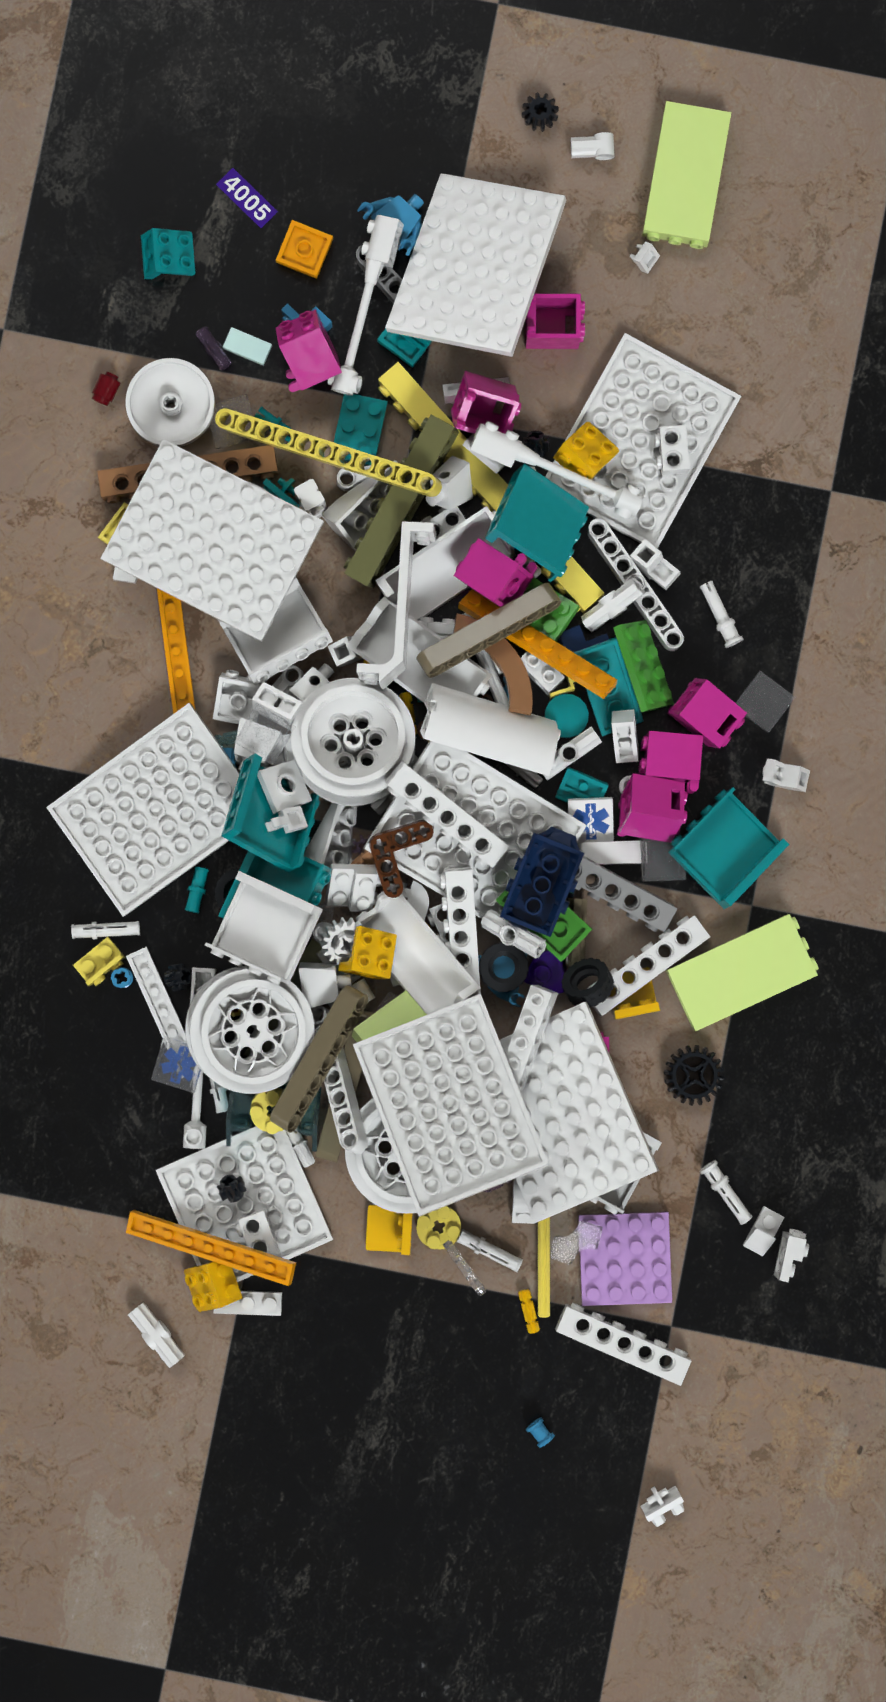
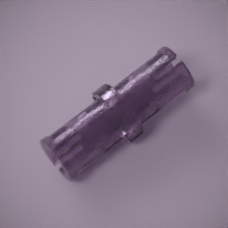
M202 327L196 332V337L206 348V354L208 356L211 355L219 369L224 370L228 368L232 361L221 348L222 344L220 341H216L210 333L208 327Z

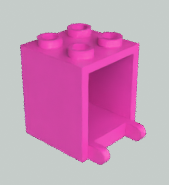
M534 294L526 316V349H578L580 342H583L585 337V323H581L585 315V301H581V294ZM565 316H574V334H565Z
M316 309L305 311L298 318L291 321H283L275 328L279 347L290 367L286 371V377L288 379H296L289 383V391L305 390L342 373L338 354Z
M465 371L451 409L453 426L456 429L475 434L480 423L485 425L487 421H490L499 426L497 431L506 434L507 430L513 431L514 423L512 421L514 416H518L521 409L516 386ZM497 400L505 402L500 414L493 412Z
M478 538L470 546L465 559L457 565L453 576L497 606L502 607L522 596L534 578L533 574L538 566L535 562H530L526 568H523L527 560L525 554L520 553L513 561Z
M695 678L692 682H689L688 688L677 702L668 709V714L693 735H703V743L706 746L714 748L724 747L731 740L730 735L735 729H739L745 722L744 717L747 712L707 679Z
M649 731L641 739V751L644 752V758L639 762V773L646 776L687 783L686 791L688 794H693L699 788L703 735Z
M633 773L621 794L618 804L620 809V826L617 835L621 837L628 835L671 843L675 835H679L681 825L685 824L687 820V811L684 810V805L688 798V792L685 791V782Z

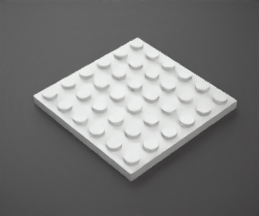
M254 1126L156 1170L180 1225L245 1246L247 1244L244 1236L240 1237L237 1231L236 1224H239L238 1219L266 1209L280 1250L279 1254L275 1256L287 1260L333 1240L306 1174L285 1130L279 1131L276 1134H269ZM233 1174L236 1178L242 1177L247 1191L243 1192L242 1199L230 1203L228 1199L222 1201L217 1186L220 1185V1180L224 1176ZM249 1220L247 1227L250 1231L255 1232L259 1230V1223L256 1220ZM258 1241L255 1243L256 1250L266 1252L267 1246L264 1242ZM192 1255L197 1266L211 1262L210 1260ZM232 1268L237 1282L253 1276V1274Z

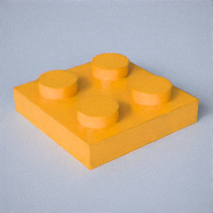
M292 220L277 255L276 263L317 279L333 241V236Z

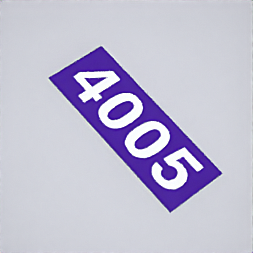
M234 168L216 184L260 228L278 212Z

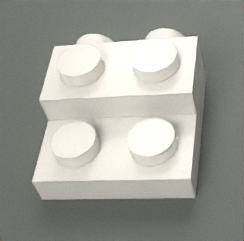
M226 670V673L222 672L219 676L213 719L239 724L240 718H244L258 723L259 714L253 711L252 698L262 683L255 686L249 674L248 677L239 676V672L235 670Z
M331 864V879L327 885L325 897L326 906H348L352 912H369L372 910L373 905H376L378 894L375 892L376 887L381 886L375 864Z
M790 1229L789 1232L783 1231L774 1271V1276L780 1281L789 1282V1277L793 1278L795 1272V1264H792L793 1260L802 1262L803 1257H807L809 1244L806 1243V1234L802 1231Z

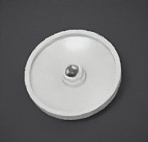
M164 358L145 365L133 377L126 393V411L133 428L146 441L160 446L162 440L165 439L181 447L194 442L207 430L215 411V397L208 378L198 367L185 360ZM170 403H174V404H175V407H174V408H171V407L168 408V405H169Z

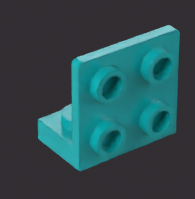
M151 228L141 235L144 279H154L160 274L195 275L192 232Z

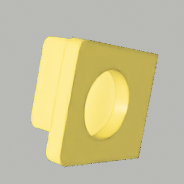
M566 676L569 687L549 693V698L573 692L575 690L573 682L575 681Z

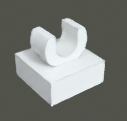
M645 241L643 245L637 244L636 247L639 252L636 255L630 254V257L642 272L648 274L660 255L651 243Z

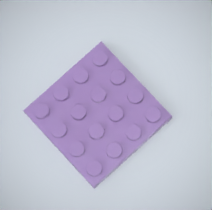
M669 1212L578 1215L582 1306L672 1303Z

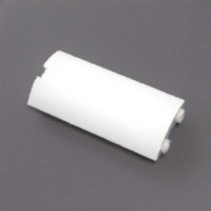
M487 506L436 539V542H432L413 555L409 615L416 620H420V617H426L469 588L453 575L456 572L457 565L465 559L470 546L478 538L510 559L516 556L514 547L498 537L493 543L485 539L496 514L495 510L491 512ZM399 565L375 580L384 597L397 605Z
M383 597L375 605L367 620L355 632L347 647L370 664L389 662L394 655L397 605ZM409 615L406 670L393 681L422 702H425L432 683L476 697L479 694L484 696L491 686L488 682L493 675L470 658L435 677L429 678L416 658L421 651L443 639Z
M434 683L431 684L424 702L428 711L420 729L423 739L549 776L550 771L555 769L557 764V757H555L557 742L561 734L556 721L535 714L525 715L508 711L509 706Z
M396 887L391 889L392 893L396 892ZM382 891L377 896L375 907L369 912L363 911L356 917V920H359L364 927L397 935L391 974L427 1015L476 996L480 991L481 987L402 894L396 898H390Z

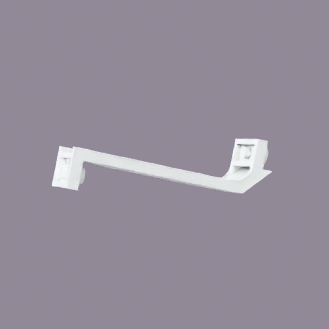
M402 521L394 655L389 662L384 664L357 663L356 672L360 681H364V684L376 685L377 681H379L383 690L406 670L413 543L430 545L431 542H436L434 523Z

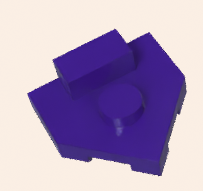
M549 950L544 951L539 958H533L524 982L530 985L542 986L558 994L563 993L561 981L564 973L567 971L565 960L561 962Z

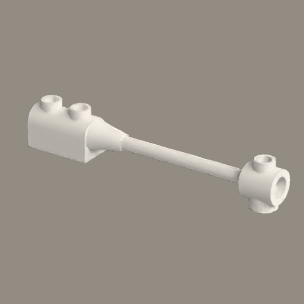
M376 215L375 220H370L368 223L367 232L371 233L369 242L365 241L363 243L361 251L362 255H366L365 287L345 364L341 366L342 373L328 379V385H332L331 390L335 392L353 395V393L358 394L361 389L362 376L358 375L353 365L373 288L379 279L383 267L393 268L404 227V224L399 219Z
M487 421L485 425L479 424L469 446L471 451L510 468L515 460L533 466L537 465L612 498L615 507L614 512L624 518L630 519L632 515L635 516L644 497L640 494V488L629 484L628 488L622 486L616 491L541 458L540 455L518 440L520 435L513 431L507 430L506 434L497 431L499 426L490 421Z
M192 967L190 1004L203 984L216 975V969ZM194 1066L196 1076L193 1083L191 1121L184 1125L183 1148L205 1149L207 1126L200 1121L203 1072L198 1066Z

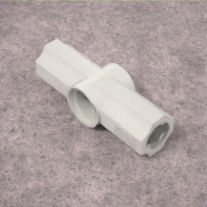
M632 578L616 591L613 590L598 601L599 603L581 616L585 627L593 632L608 620H612L627 610V606L645 594L643 586L635 578Z
M589 727L556 751L557 764L555 769L550 771L549 776L543 775L547 781L602 743L594 729ZM566 748H573L576 755L573 759L568 760L564 758L563 751Z
M492 909L487 911L481 921L482 928L498 936L503 944L513 945L534 958H539L545 951L546 940L530 932L526 927L500 917L501 914Z
M144 1302L128 1314L141 1331L142 1338L152 1350H156L169 1368L185 1356L172 1339V1335L166 1325L161 1320H157Z

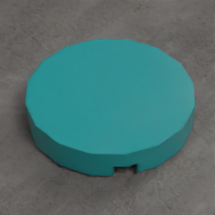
M561 694L554 697L548 703L544 718L556 721L558 729L561 730L560 738H572L579 735L585 729L588 723L589 712L586 704L579 697L573 694Z

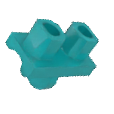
M281 477L277 483L282 486V489L278 488L267 478L262 483L265 485L264 489L270 494L277 495L282 500L298 508L300 507L297 502L287 495L289 492L295 496V488L293 487L295 480L293 478L285 481Z

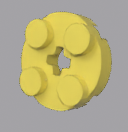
M281 1088L256 1093L251 1102L250 1116L253 1123L259 1129L269 1134H276L284 1130L270 1121L271 1115L268 1114L269 1110L267 1108L269 1105L274 1107L284 1091Z
M445 1206L420 1216L417 1219L416 1230L423 1244L431 1249L441 1250L452 1246L460 1236L461 1221L454 1209ZM437 1220L439 1223L444 1222L445 1224L441 1233L438 1230L434 1231L432 1229L435 1226L434 1222Z

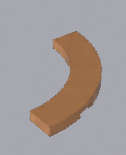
M457 613L453 633L477 620ZM504 638L484 650L490 655L500 671L503 672L509 694L508 711L531 715L533 700L527 670L516 650Z

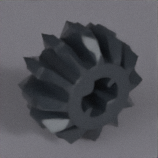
M538 92L535 94V99L529 96L527 98L528 103H523L522 105L525 111L522 112L521 116L526 119L525 125L533 124V131L537 129V126L540 127L542 132L545 131V125L552 128V121L558 120L556 113L559 112V107L554 106L555 99L548 100L547 93L544 94L543 98H540ZM540 109L544 111L541 115L537 114Z

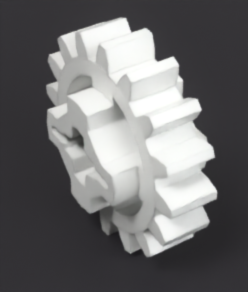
M341 917L340 923L333 920L332 927L325 926L327 933H321L323 939L320 941L321 950L330 962L335 960L337 965L341 961L346 962L351 958L356 926H362L359 920L355 922L352 917L349 918L348 922L345 921L344 917Z

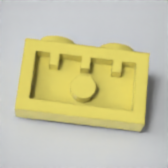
M106 937L73 966L85 979V983L88 986L93 984L97 986L106 979L104 975L108 971L112 970L113 972L123 965L122 960L125 956L113 941Z

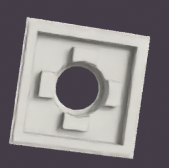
M295 760L258 771L257 777L273 814L278 813L282 809L301 806L312 801ZM283 778L289 780L287 783L289 784L290 790H292V792H288L283 789L281 785V780Z

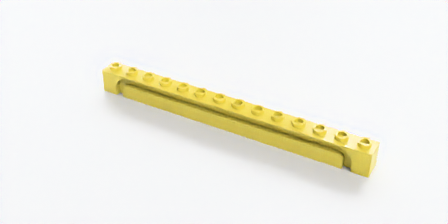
M399 362L378 379L380 385L378 389L386 398L388 396L391 397L394 401L393 406L400 414L404 412L409 419L407 421L415 431L417 429L420 430L423 420L426 417L429 419L431 414L453 426L452 421ZM457 429L459 434L443 462L445 463L451 456L469 462L473 496L478 495L481 498V505L483 507L487 506L492 512L494 510L497 511L508 484L498 473L496 474L463 446L467 438ZM571 556L565 564L567 566L565 573L561 577L554 579L556 583L554 587L561 595L566 594L572 602L579 605V610L584 614L604 596V592ZM541 566V573L549 579L551 572Z

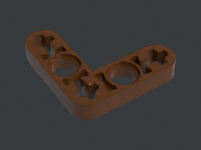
M418 820L375 834L370 838L369 847L385 895L390 898H396L403 892V883L393 852L431 839L434 831L432 825L427 821ZM421 825L429 828L425 836H422L420 833L415 834V840H412V835L408 830L412 828L413 832L419 831ZM403 831L407 833L408 838L405 843L399 844L395 841V835ZM377 839L386 842L383 845V850L385 854L389 852L390 855H382L378 859L376 858V855H381L379 849L374 847L377 844ZM384 860L392 862V869L388 872L380 869V864ZM396 873V876H392V880L395 885L399 884V886L396 887V892L392 893L391 890H387L390 886L388 878L383 880V877Z

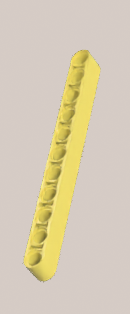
M223 408L215 416L216 424L230 433L429 497L437 496L442 489L441 481L438 478L422 470L234 410ZM231 416V422L226 425V419ZM251 422V428L245 431V426ZM271 428V434L265 438L266 430ZM288 435H291L290 442L285 444V438ZM311 441L310 448L305 451V444ZM331 447L330 455L324 457L325 450ZM351 454V460L345 464L344 458ZM371 460V467L365 470V463ZM388 467H392L391 474L385 477V470ZM412 473V480L409 483H405V477ZM429 480H433L432 487L426 490L425 484Z

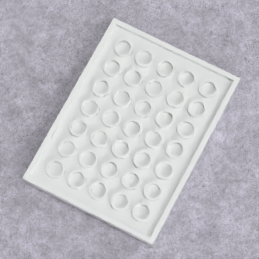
M441 173L385 327L387 332L513 357L566 203V197L559 194Z
M624 333L566 440L583 424L590 422L619 449L618 454L597 473L593 481L616 491L622 486L628 488L629 484L640 488V494L644 497L635 516L632 515L630 519L624 518L614 512L615 507L612 498L587 487L585 488L551 471H548L545 477L589 507L588 515L595 519L605 520L610 527L639 543L646 539L658 549L741 396ZM686 425L690 470L685 474L661 475V469H657L656 456H660L659 447H655L654 434H658L659 427ZM665 436L667 443L674 444L677 442L675 436ZM671 456L667 458V463L671 466L678 465V460ZM554 460L553 463L561 466L556 460Z
M163 439L102 554L101 560L262 642L324 521Z
M188 703L46 808L124 917L229 841L221 835L240 772L192 704Z
M429 741L412 769L510 847L493 868L488 864L484 867L474 859L477 856L471 850L468 853L457 846L459 841L454 837L448 839L440 832L442 828L435 823L432 826L434 833L431 839L394 851L393 854L399 870L446 897L445 888L441 889L440 875H444V869L471 867L473 870L475 915L482 919L487 911L491 909L501 914L503 907L496 899L506 890L510 878L515 879L518 871L514 870L518 857H524L533 833L540 834L552 826L576 836L578 841L587 825L467 751ZM409 783L405 788V792L408 794L414 793L417 788L416 784ZM401 795L398 798L394 797L370 838L375 834L418 820H424L422 818L424 813L419 809L415 812L404 804L407 800ZM427 797L423 801V806L426 808L434 804L433 797ZM444 811L440 817L441 821H448L451 818V812ZM421 825L419 831L413 832L412 828L408 830L412 835V840H415V834L420 833L422 836H425L429 828ZM461 825L458 829V834L465 835L469 831V826ZM403 831L395 835V841L399 844L405 843L408 838L407 833ZM369 838L364 846V849L371 853L369 847ZM481 838L477 840L476 848H483L486 845V839ZM377 839V844L374 847L379 849L381 855L376 856L390 855L389 852L385 854L383 850V845L386 842ZM384 860L385 862L392 865V862L390 860ZM459 886L454 887L451 895L454 897L461 896L463 888Z
M481 994L353 1044L419 1217L549 1165Z
M583 1002L549 1017L521 1094L549 1164L516 1178L534 1223L659 1171L588 1003ZM513 1034L499 1040L505 1055Z

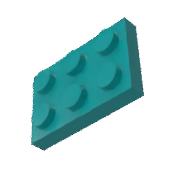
M344 394L334 443L377 456L388 401L356 394ZM348 454L344 458V461L349 462L351 460V454ZM371 460L367 461L365 465L370 466Z

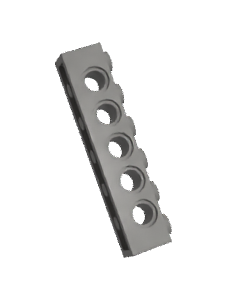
M583 856L574 878L578 880L575 889L580 891L582 887L589 891L587 895L599 901L602 898L608 901L607 906L616 911H619L621 908L626 911V916L638 922L641 919L646 922L645 926L655 932L660 929L665 932L678 908ZM589 874H596L595 882L587 884L586 877ZM614 884L616 887L615 891L612 894H606V887ZM628 895H634V902L629 905L625 904V898ZM648 905H653V912L649 915H645V907Z

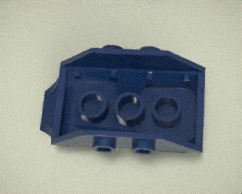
M552 826L540 834L533 833L524 857H518L514 870L518 871L515 879L510 878L505 891L509 892L500 917L551 937L560 913L565 915L570 903L566 901L569 892L574 893L578 880L574 878L584 852L580 851L576 836Z

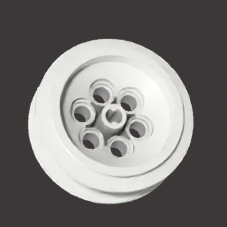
M360 678L334 680L313 691L303 701L300 710L296 714L291 729L293 759L297 763L305 784L323 799L345 806L371 804L391 794L387 790L389 786L385 781L401 761L412 767L415 755V727L413 719L400 697L387 687L382 690L378 682L376 685L364 684V681H360ZM359 722H366L368 724L364 729H359L356 725ZM341 724L344 725L346 729L342 732H338L334 729V727ZM377 738L380 739L382 743L378 746H374L370 743V741L372 739ZM330 744L337 746V749L333 752H329L325 748ZM365 758H369L373 760V763L369 766H365L361 763V761ZM343 761H348L351 766L343 769L339 764Z
M238 966L216 974L204 983L195 994L186 1016L185 1036L187 1046L193 1060L201 1071L220 1086L245 1094L268 1092L284 1085L293 1076L314 1039L313 1014L307 999L291 981L289 984L280 982L277 985L267 980L268 975L264 973L258 976L248 971L249 966ZM256 1003H261L263 1006V1010L259 1014H254L252 1011ZM234 1009H240L241 1016L237 1020H232L230 1016ZM272 1019L278 1020V1027L275 1030H269L268 1023ZM249 1026L254 1028L252 1034L247 1032ZM228 1031H234L235 1037L231 1042H225L224 1036ZM266 1041H271V1050L268 1052H263V1043ZM244 1047H249L251 1050L247 1058H241L240 1051Z
M372 1098L360 1109L368 1140L367 1148L359 1154L345 1149V1159L349 1174L357 1189L375 1205L396 1213H417L401 1169L397 1174H391L387 1170L389 1163H398L393 1148L388 1153H383L379 1150L380 1142L388 1141L390 1143L375 1101ZM356 1137L352 1140L351 1145H354Z

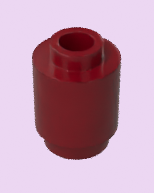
M107 371L105 375L100 374L92 391V399L108 407L109 402L113 401L121 384L117 381L119 377Z

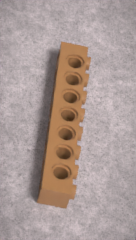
M270 445L198 456L227 471V467L230 464L238 465L237 472L231 474L248 482H252V479L256 478L271 480L274 479V476L279 475L275 448ZM256 460L261 463L257 470L249 468V464L252 461ZM150 463L97 471L101 498L108 503H118L122 498H129L131 500ZM122 480L128 481V487L124 490L117 488L118 483Z

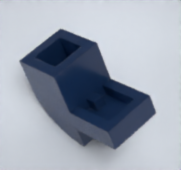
M578 625L564 631L559 640L562 646L572 652H576L607 641L609 637L606 633L586 641L581 627Z

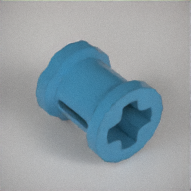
M127 968L116 969L111 974V980L116 987L125 988L133 982V973ZM125 972L127 981H122L120 984V979L117 978V975Z
M542 1417L533 1421L526 1428V1431L530 1432L537 1440L539 1448L545 1446L555 1437L554 1433H550L543 1424L544 1420Z

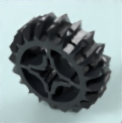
M689 1045L685 1048L687 1053H684L681 1048L677 1049L679 1057L674 1054L670 1055L675 1062H666V1065L671 1067V1071L664 1070V1074L670 1075V1078L664 1079V1083L672 1082V1085L667 1090L669 1092L674 1089L676 1090L673 1094L675 1099L681 1094V1103H685L686 1099L689 1098V1105L691 1106L694 1104V1099H697L698 1105H702V1097L707 1102H710L709 1093L715 1097L718 1095L713 1090L714 1087L722 1089V1085L717 1084V1079L724 1080L725 1078L724 1076H718V1072L724 1071V1068H716V1065L721 1060L716 1059L712 1061L715 1053L711 1052L707 1056L708 1048L706 1047L700 1053L699 1045L694 1046V1052H691ZM693 1056L703 1058L702 1062L694 1067H690L683 1061ZM708 1064L712 1071L710 1084L703 1077V1072ZM678 1066L685 1073V1078L680 1086L676 1080ZM686 1068L692 1071L698 1070L699 1074L697 1075H699L702 1083L695 1079L690 1081L689 1071ZM695 1083L705 1089L696 1094L684 1092Z

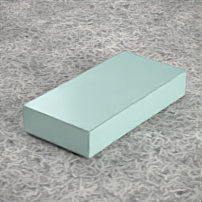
M232 327L223 345L224 350L263 366L272 348L271 343Z

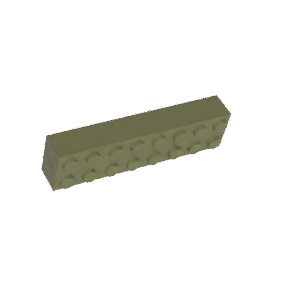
M431 414L429 419L426 417L420 426L422 432L418 438L415 437L409 446L411 452L407 458L404 457L401 460L400 464L433 475L441 467L459 431ZM412 473L405 477V483H409L412 480ZM430 480L425 484L426 490L430 487ZM388 484L387 489L389 492L385 498L382 497L378 502L376 516L374 518L371 517L365 527L367 532L364 538L360 537L354 547L357 549L354 556H350L344 565L346 569L344 574L374 589L376 585L375 580L380 578L401 540L402 521L410 522L425 495Z

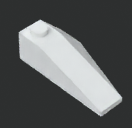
M388 467L385 470V477L391 474L392 467ZM367 478L339 497L321 515L331 529L355 552L357 549L354 547L360 537L364 538L367 529H365L367 522L371 517L374 518L378 512V509H376L378 502L382 497L385 498L389 492L387 489L388 483Z
M331 803L304 856L329 868L331 864H351L354 861L351 859L352 846H355V839H352L353 826L356 824L357 806Z

